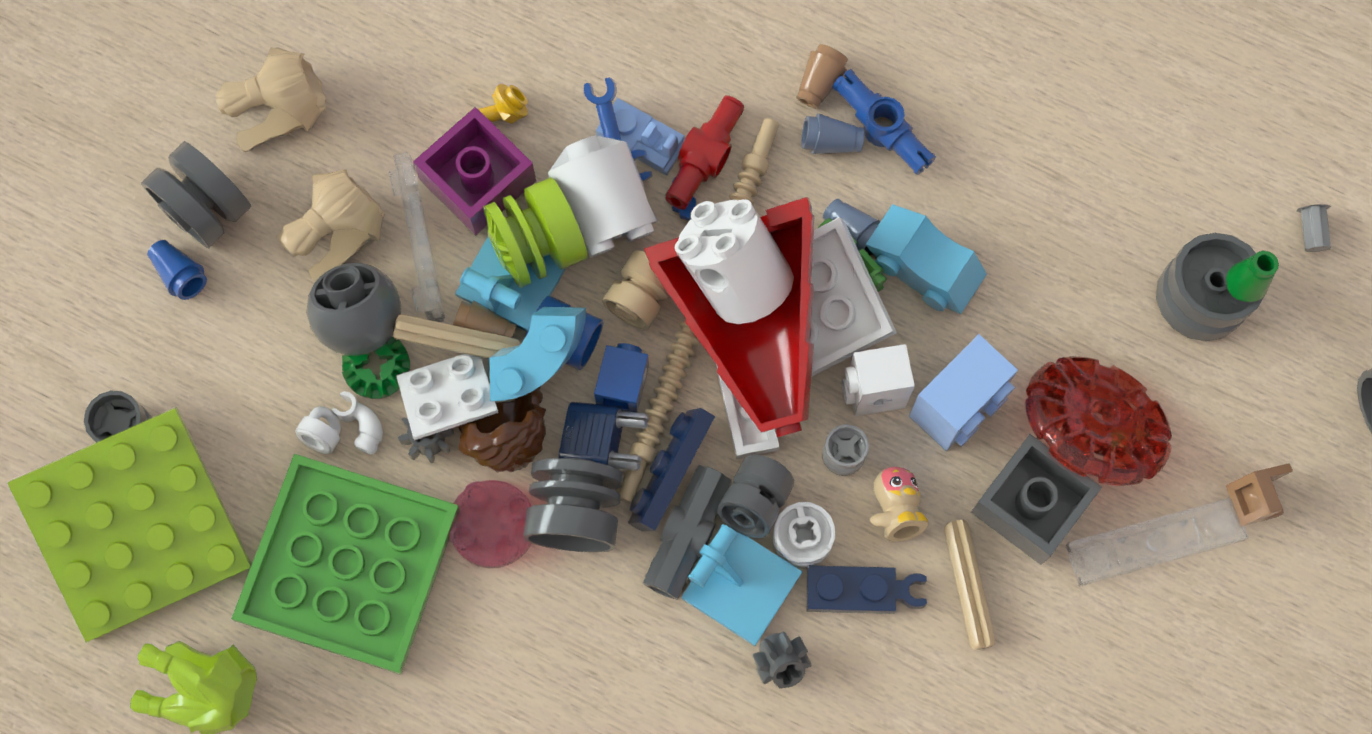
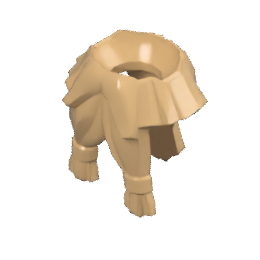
M270 47L268 56L257 76L240 82H223L221 89L216 93V101L220 112L230 117H238L246 110L261 104L273 108L264 123L258 124L251 129L237 132L236 140L244 153L251 151L258 144L269 141L271 138L287 135L301 127L309 132L318 116L326 109L325 103L327 99L322 90V83L313 72L312 64L303 58L304 53L290 52L279 47Z
M347 169L312 175V207L302 218L284 225L283 231L276 236L282 247L295 257L297 255L306 256L310 254L322 237L333 234L330 252L319 263L308 270L310 277L315 282L325 272L342 265L357 254L367 241H371V239L380 241L385 211L381 209L379 203L372 199L364 188L358 186L354 179L348 176Z

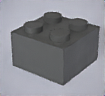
M1029 434L977 502L971 513L1042 565L1051 557L1102 487L1033 435Z

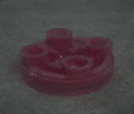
M498 480L475 481L467 485L453 504L458 505L459 509L449 536L458 553L473 565L483 568L508 566L520 559L532 543L524 540L523 533L526 509L532 505L525 494L517 487Z

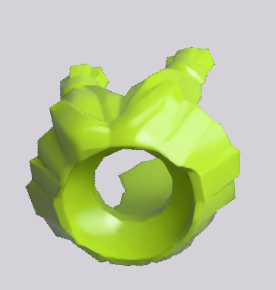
M181 641L166 646L165 651H161L152 644H144L138 653L139 665L154 668L165 675L168 674L171 684L178 693L164 698L152 696L144 690H136L130 703V708L133 709V712L149 714V716L157 718L162 717L171 722L189 727L191 733L199 731L201 734H216L232 730L242 719L249 715L257 673L255 667L241 654L234 644L213 656L199 652Z

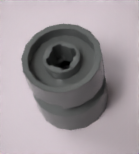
M108 391L99 394L90 402L85 410L84 425L88 435L95 442H98L152 418V416L131 395L122 391Z
M757 454L748 455L742 461L734 476L733 484L728 487L718 506V514L721 520L740 534L753 538H764L771 531L779 515V508L785 504L794 487L792 474L785 466L774 459Z

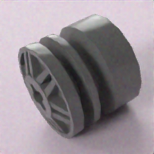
M550 458L533 462L531 475L532 478L538 481L529 485V493L531 496L547 502V504L534 505L526 509L524 540L535 545L565 551L609 552L614 550L618 517L601 511L600 508L614 507L620 504L621 495L615 489L622 487L623 472L605 464L579 458Z

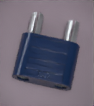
M571 402L566 413L558 458L586 459L617 469L638 471L641 467L638 464L642 462L639 455L618 453L623 427L646 429L649 416L645 413L624 412L622 406Z

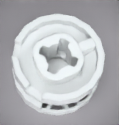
M798 502L788 506L779 514L774 525L773 545L777 555L796 568H807L808 565L815 566L820 564L828 556L835 540V525L831 516L821 506L811 502Z

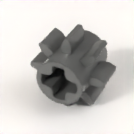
M408 418L402 419L407 427V434L400 435L398 439L401 445L413 444L408 453L412 460H415L422 454L428 458L430 463H434L435 454L441 450L445 453L450 452L445 442V437L454 434L453 428L435 433V437L432 440L428 438L414 440Z
M785 632L767 636L760 644V652L754 653L752 656L757 665L756 670L762 683L767 684L773 680L779 689L789 688L798 684L805 675V668L812 665L807 656L808 650L802 638L799 636L791 641Z

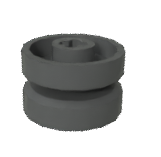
M183 141L168 157L170 166L182 181L167 170L156 168L141 182V185L171 221L209 249L225 233L222 223L211 209L227 221L236 222L252 206L243 193L214 163L194 146Z
M1215 232L1197 236L1183 246L1176 257L1166 266L1157 281L1156 300L1161 315L1174 330L1187 338L1212 341L1226 337L1236 330L1259 307L1263 300L1262 298L1255 302L1239 301L1229 293L1226 282L1229 269L1234 264L1253 256L1256 252L1250 245L1232 235Z

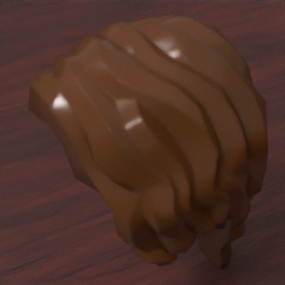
M541 386L526 395L517 397L514 401L497 402L498 413L460 425L459 430L462 434L458 450L474 458L481 466L488 467L497 473L503 471L512 473L526 468L529 463L534 461L535 456L543 450L542 444L546 435L544 420L546 409L540 407L543 399V394L540 391Z

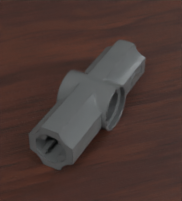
M697 466L679 507L675 506L666 522L660 537L662 543L645 575L644 586L667 598L678 600L696 559L702 557L699 553L701 548L709 543L716 525L714 520L718 514V506L728 487L731 486L732 479L713 468Z

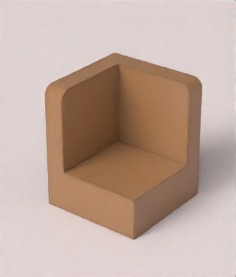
M1290 463L1254 471L1226 485L1241 526L1283 515V507L1272 481L1293 472Z

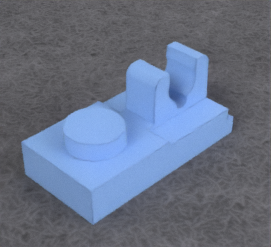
M617 98L613 103L621 141L627 142L630 152L637 149L645 150L647 156L639 157L637 160L667 176L678 159L679 151L685 140L684 135ZM600 124L596 130V135L603 137Z

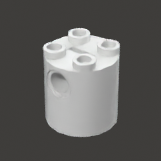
M595 135L565 147L548 172L549 178L552 177L557 182L577 221L590 258L612 250L615 247L613 241L626 236L630 243L654 232L652 224L658 222L647 201L644 184L627 142Z
M746 199L739 201L728 200L716 204L711 201H705L693 208L691 211L692 219L681 232L679 240L675 244V251L716 313L726 322L736 324L754 322L772 313L784 302L790 293L794 276L790 265L752 203Z

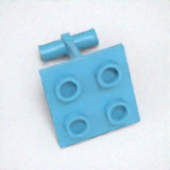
M488 236L471 267H467L463 272L460 286L455 295L471 304L473 300L528 332L532 315L536 313L542 301L547 296L552 295L566 268L559 269L549 255L544 256L547 277L538 279L530 265L527 264L531 284L519 288L511 274L501 265Z
M722 524L709 546L703 545L699 553L702 557L688 576L691 583L681 596V599L753 646H756L803 571L751 538Z

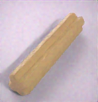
M404 314L398 315L393 332L394 338L398 340L487 359L502 348L521 344V341L516 338Z
M966 520L952 521L945 525L944 532L970 647L973 650L990 648L995 644V637L969 524Z

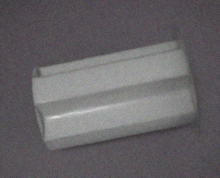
M1309 205L1296 210L1301 213L1306 252H1320L1331 248L1327 209L1331 207L1330 205Z

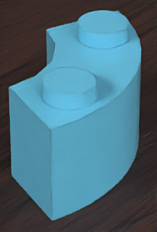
M893 204L866 243L868 249L877 258L875 262L884 269L883 273L893 277L896 276L909 287L922 294L923 301L937 311H944L947 308L962 314L987 275L974 251L959 245L945 236L931 223L927 216Z
M542 307L531 317L529 332L523 342L518 346L502 348L489 358L490 401H504L526 395L542 386L570 359L580 342L586 319V308Z

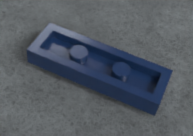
M702 408L688 410L686 413L682 412L676 418L670 429V435L673 436L666 451L661 450L651 464L650 473L653 474L646 489L641 488L631 502L629 509L633 513L628 524L640 531H655L710 428L715 418L714 415Z

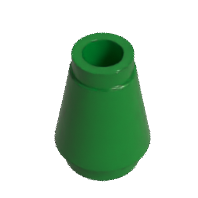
M1259 251L1253 256L1234 264L1229 269L1226 277L1229 293L1235 299L1243 302H1255L1262 299L1266 295L1273 277L1279 268L1277 257L1269 251Z

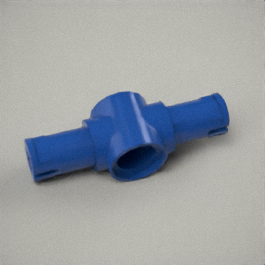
M852 69L845 72L844 76L846 78L841 75L833 84V89L856 111L855 117L864 125V135L867 140L875 146L885 147L888 151L894 150L916 175L924 171L923 167L927 169L934 162L936 156L912 133L913 127L904 119V108L900 102L891 97H883L880 93L875 94L855 75ZM885 117L891 120L894 125L882 127L875 122V119Z

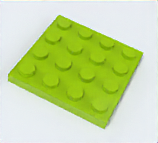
M177 407L10 480L7 483L85 642H89L252 566Z

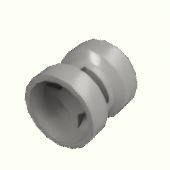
M849 424L840 425L831 430L826 438L822 454L824 464L829 471L836 475L848 476L860 470L868 454L869 443L867 436L861 429Z

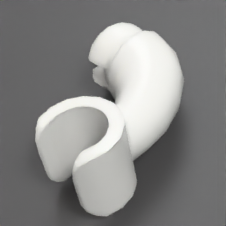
M341 392L340 396L344 400L352 402V406L346 412H340L336 408H332L333 412L344 422H351L357 419L359 422L358 432L360 434L355 439V447L364 453L374 454L377 451L378 444L382 443L383 429L380 420L370 408L358 403L350 392Z

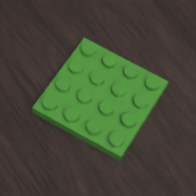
M294 454L231 619L241 624L401 675L460 507L447 501Z

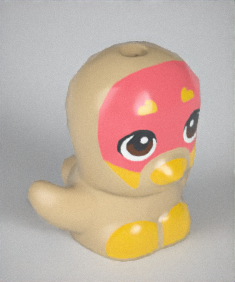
M888 467L876 476L873 483L874 495L884 512L873 515L870 518V523L877 527H884V538L889 541L903 542L911 540L923 533L929 525L925 515L918 509L921 497L914 474L905 468Z

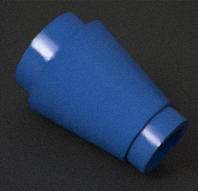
M167 240L157 241L149 248L147 256L170 295L178 296L181 300H188L203 290L207 278L204 275L202 265L171 245Z

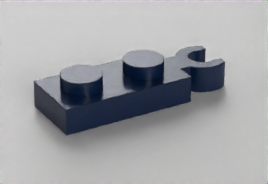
M808 565L806 612L894 614L896 612V601H902L905 606L911 609H921L927 605V599L912 597L909 587L913 584H925L927 576L915 573L907 576L904 580H896V568Z

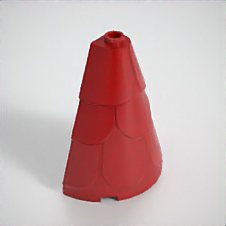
M809 197L767 209V215L760 217L790 265L794 280L792 289L784 302L772 313L754 322L743 324L726 322L716 313L675 251V244L679 237L644 248L646 257L649 260V267L686 318L685 323L717 364L716 372L759 431L762 433L775 429L777 437L802 431L800 422L808 420L814 348V344L810 341L814 291L811 276L815 219Z

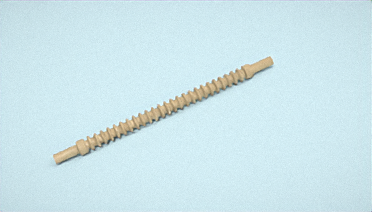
M770 118L764 119L752 152L746 154L741 167L744 171L738 173L740 182L734 183L733 187L736 192L729 195L730 200L739 201L746 199L754 205L751 197L757 196L758 191L755 186L762 184V180L759 177L764 176L768 169L769 162L766 158L779 128L777 121ZM685 321L679 323L682 331L675 333V338L678 342L671 344V349L674 351L673 354L670 353L666 356L669 364L662 366L665 375L658 377V382L661 385L653 389L656 398L649 399L652 408L645 410V414L649 416L648 427L636 433V437L639 440L632 443L628 452L630 455H639L642 462L638 463L641 465L638 471L627 470L625 473L622 487L618 491L621 495V501L631 504L647 465H651L657 455L654 447L661 444L658 435L665 433V428L662 425L670 421L667 412L674 411L671 402L678 400V395L675 391L683 388L679 381L687 377L684 368L691 367V362L688 358L695 356V351L692 347L700 344V341Z

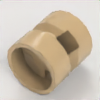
M634 250L621 268L622 281H613L604 295L602 303L611 313L636 328L648 330L661 310L658 301L667 300L670 295L649 267L646 253Z

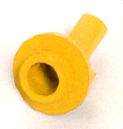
M499 84L495 88V92L492 95L495 105L478 109L491 122L503 119L510 124H513L520 118H524L528 112L526 108L527 99L522 91L514 85L508 87L505 84Z

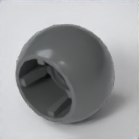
M347 263L328 270L317 279L308 295L306 313L311 330L323 345L336 353L357 356L373 352L391 339L394 335L396 319L401 314V301L397 288L381 270L368 264Z

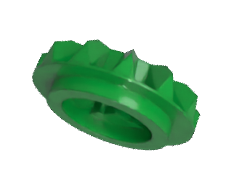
M391 337L386 344L374 351L380 360L387 359V363L382 364L380 367V380H378L370 368L363 369L364 365L370 363L369 356H371V353L357 356L342 355V375L347 385L356 394L365 398L381 399L394 394L400 389L396 376L410 371V358L401 341L394 337Z

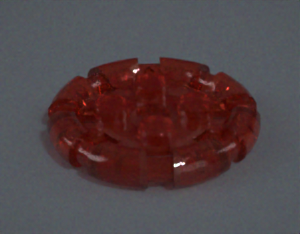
M1069 356L1059 358L1056 363L1047 362L1029 380L1026 388L1028 398L1025 401V410L1031 429L1038 440L1044 439L1050 446L1048 453L1072 472L1082 477H1085L1087 474L1098 477V482L1101 484L1131 486L1140 484L1144 478L1152 479L1165 467L1170 457L1172 447L1169 441L1171 440L1172 433L1163 408L1157 400L1152 401L1146 394L1147 388L1140 381L1114 365L1110 368L1099 364L1098 359ZM1131 403L1137 408L1135 411L1130 406ZM1094 412L1101 414L1103 420L1097 417ZM1094 453L1103 456V460L1094 457Z

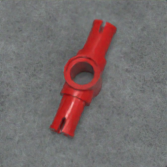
M725 95L710 121L703 123L700 129L693 127L687 134L678 155L680 170L665 194V200L673 207L685 210L701 182H706L710 176L716 178L726 164L732 145L729 144L731 141L730 133L744 111L743 103L735 97Z

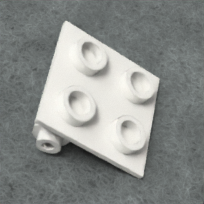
M461 354L396 376L414 440L498 413L495 401H490V383L481 357Z

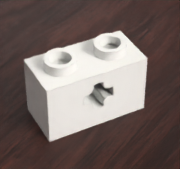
M906 344L854 352L850 367L845 368L846 379H842V392L845 404L853 405L855 416L903 409L906 407L915 387Z

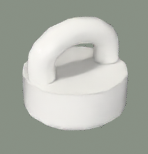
M318 406L314 408L309 416L303 417L295 430L296 436L301 442L323 454L332 453L340 441L341 425L339 418L327 407ZM320 417H324L329 422V425L320 421Z

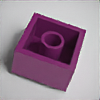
M476 107L413 161L419 180L475 236L488 225L484 214V206L495 202L501 212L505 210L504 197L511 195L516 200L525 192V188L536 182L533 163Z

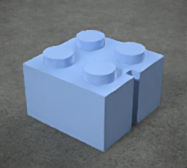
M978 334L919 393L909 417L945 451L955 442L962 447L979 429L978 426L986 418L983 414L986 413L992 417L1008 400L1007 397L1015 389V386L1010 382L1018 369Z

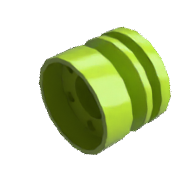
M552 177L524 189L527 209L522 210L511 195L503 198L508 216L506 218L495 202L483 207L488 224L487 232L494 251L503 268L511 274L519 288L531 284L527 264L530 265L538 279L547 277L544 256L549 255L561 270L587 259L585 242L577 221L563 192Z

